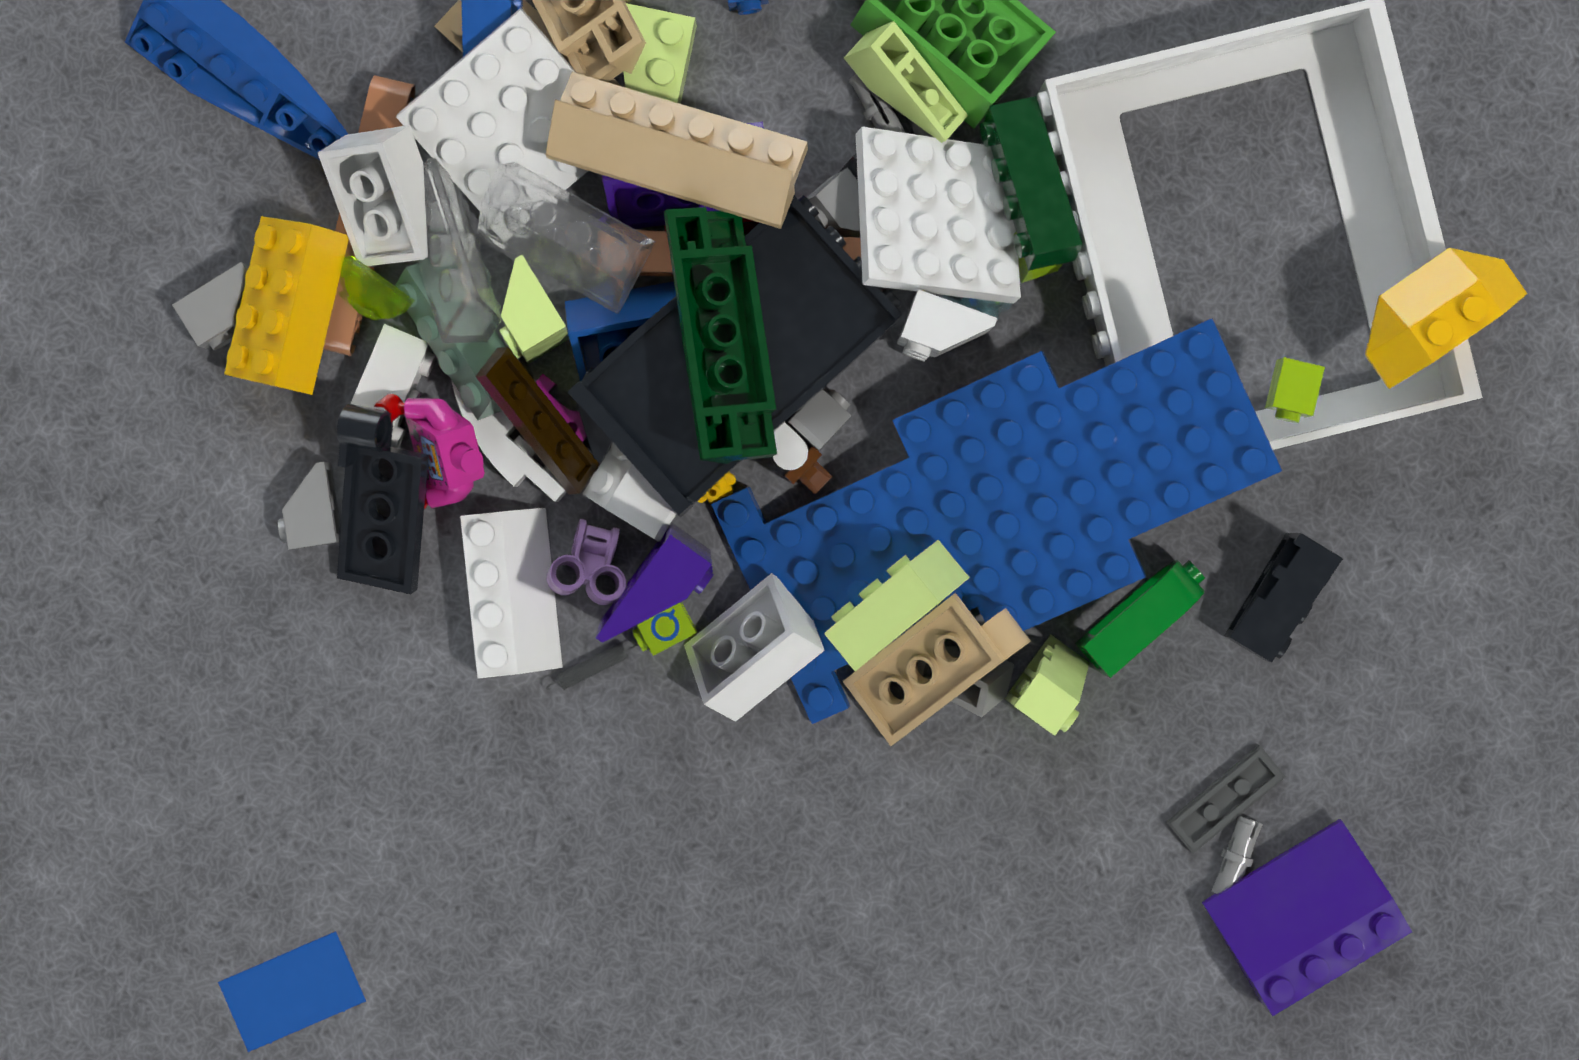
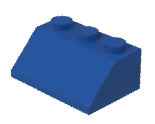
M674 281L565 301L568 335L580 381H582L591 367L595 369L631 334L676 296Z

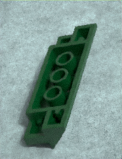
M706 207L665 210L664 217L700 460L728 464L731 461L773 457L777 454L771 413L777 409L752 245L746 246L742 217L723 211H707Z

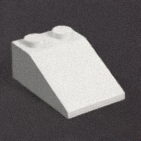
M410 125L348 134L318 152L359 267L424 260L428 257L424 166Z

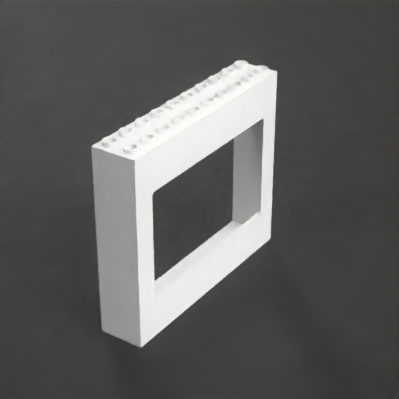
M1365 0L1044 81L1037 93V100L1083 244L1076 260L1072 261L1077 280L1084 279L1087 293L1085 296H1082L1083 308L1087 320L1094 318L1097 333L1092 335V344L1096 358H1104L1106 367L1173 336L1120 123V115L1122 113L1302 69L1307 74L1370 331L1378 296L1446 250L1384 0ZM1467 339L1434 363L1390 389L1387 388L1380 378L1377 382L1320 395L1317 399L1314 416L1301 417L1299 423L1275 418V410L1264 409L1256 411V414L1272 449L1275 450L1480 399L1482 394Z

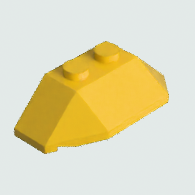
M1447 248L1378 296L1365 356L1387 388L1390 389L1434 363L1502 316L1528 293L1504 259Z

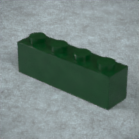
M1037 97L989 106L985 120L980 125L981 137L985 147H991L994 157L991 163L992 173L997 184L1002 183L1005 193L1003 209L1007 220H1013L1017 234L1014 235V244L1018 257L1025 259L1028 271L1075 261L1083 244Z

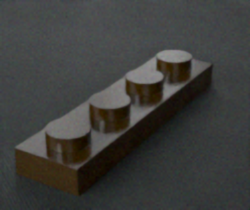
M497 348L475 377L569 495L580 494L600 464L594 459L587 447L510 348Z

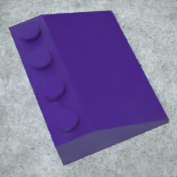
M671 522L661 540L657 541L628 581L624 592L612 603L602 617L595 638L603 643L686 600L692 591L700 594L714 575L712 573L711 550Z
M1338 819L1242 877L1226 890L1214 894L1202 902L1260 1002L1272 1016L1412 933L1393 897L1341 819Z

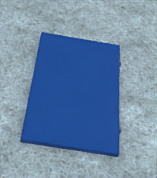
M336 931L218 982L248 1052L266 1044H271L282 1037L366 1002Z

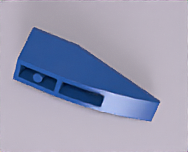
M221 0L142 1L125 43L190 93L319 160V151L341 137L348 135L328 105L302 74L271 42Z

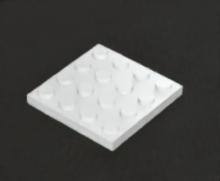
M522 8L517 10L396 116L403 126L410 125L414 138L505 240L588 172V170L546 158L545 154L555 99L560 101L571 72L575 71Z
M861 127L856 133L863 285L916 292L919 289L932 294L1013 304L1020 299L1019 263L1013 236L1016 229L1013 220L1008 221L1004 213L1003 197L1005 193L1002 183L997 184L993 177L991 163L994 157L991 147H985L984 144L950 139L941 143L935 137Z

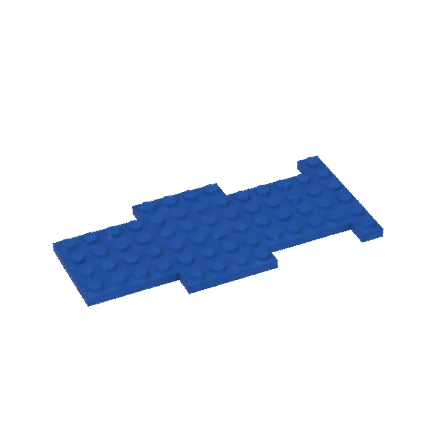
M1213 318L1061 388L1044 352L1040 351L893 419L892 421L909 458L766 523L750 487L711 504L750 590L772 573L777 576L814 621L825 651L791 677L811 723L814 724L850 707V703L834 671L847 665L848 662L824 634L836 624L831 616L848 602H851L854 607L860 604L863 599L859 593L877 578L882 584L890 579L891 576L886 570L906 555L911 561L939 540L970 577L922 618L956 593L968 610L976 607L979 608L985 623L1006 608L1022 630L1025 631L1145 578L1146 574L1130 542L1131 538L1281 472L1282 468Z

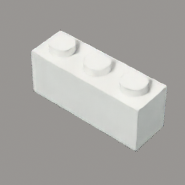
M384 324L351 404L386 411L384 408H377L374 405L387 394L397 395L403 403H405L407 398H420L421 392L417 391L416 387L421 375L428 377L436 361V355L431 353L432 349L429 344L422 339ZM400 415L393 421L391 447L399 448L405 429L401 428L400 425L405 415Z

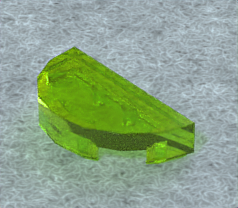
M354 256L344 258L341 277H345V287L349 294L347 300L359 314L372 320L392 319L407 312L415 302L414 299L410 298Z

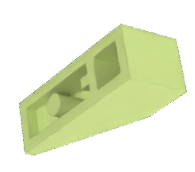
M894 21L867 32L844 57L870 91L941 143L945 142L968 116Z

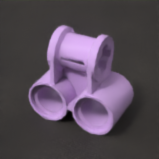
M580 519L572 544V555L558 557L547 571L546 580L550 589L559 595H569L584 584L586 585L588 597L599 605H608L619 598L626 588V578L618 567L610 565L614 557L620 529L613 527L611 530L587 525L586 520ZM562 565L572 567L577 575L575 584L564 585L560 583L556 577V569ZM607 575L614 580L616 585L614 594L604 595L597 590V576Z

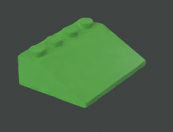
M865 0L850 24L864 36L867 32L894 21L968 114L964 121L974 129L986 116L989 106L997 104L1056 33L1018 0Z

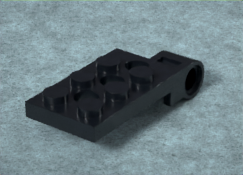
M347 404L341 411L337 424V437L340 442L338 466L345 468L337 579L411 595L418 589L429 455L391 447L393 422H391L390 412ZM381 458L388 460L392 464L394 470L392 478H386L381 474L378 466ZM377 497L383 498L389 503L391 508L389 517H384L377 511L375 505ZM374 536H378L386 542L388 548L386 556L378 554L373 548L372 541Z

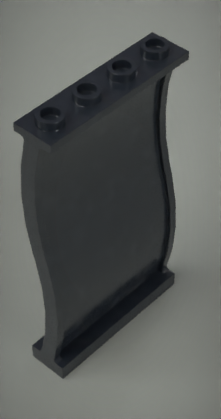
M795 195L793 196L781 229L758 223L745 235L746 246L752 245L777 409L771 413L774 432L902 318V314L898 310L902 303L889 288H884L881 291L876 286L863 285L861 258L858 256L853 260L843 249L847 244L843 237L831 225L825 230L815 219L819 212L804 195L799 199ZM676 296L631 334L582 381L577 382L567 391L680 517L690 510L702 496L742 461L737 460L724 464L700 460Z

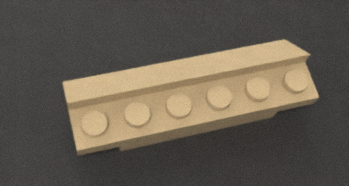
M532 0L558 52L567 56L576 73L609 82L623 71L632 74L646 42L624 0Z
M571 72L560 101L555 99L545 155L546 158L781 229L795 194L794 185L806 156L808 143L804 140Z

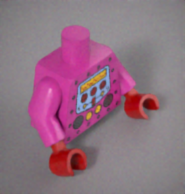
M387 394L374 405V407H382L390 412L391 422L400 415H405L414 452L429 455L424 510L428 505L431 508L464 500L473 489L474 481L484 477L483 456L479 451L474 427L470 421L452 410L446 401L437 398H407L405 403H403L397 395Z

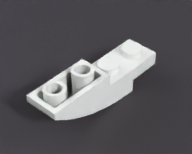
M452 382L461 414L473 425L477 443L494 467L514 487H518L528 477L554 502H559L567 492L546 466H541L532 457L535 451L527 441L519 435L515 440L509 437L516 427L504 412L501 411L477 420L470 408L466 407L462 402L460 392Z

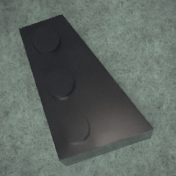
M1285 533L1224 636L1267 662L1272 663L1275 657L1280 659L1291 644L1292 638L1290 635L1297 625L1302 624L1312 609L1313 602L1328 583L1343 558L1302 533Z

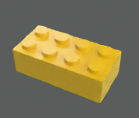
M261 216L254 237L255 244L250 265L245 275L244 291L240 308L236 314V325L231 346L227 353L224 375L313 395L348 245V235L313 224Z

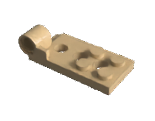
M955 593L847 677L843 683L889 745L892 746L1018 652L1031 640L1006 608L980 626ZM947 638L954 640L960 648L959 657H953L947 652L945 648V640ZM918 660L929 664L932 670L931 679L925 678L919 673L917 668ZM891 681L897 682L902 686L905 693L904 700H900L892 694L890 690Z

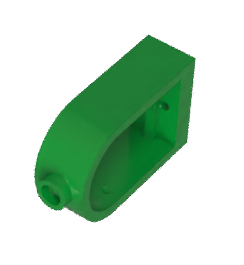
M1178 560L1172 561L1155 573L1075 644L1101 674L1111 678L1201 598L1205 591L1199 583L1205 577L1189 560L1184 565Z

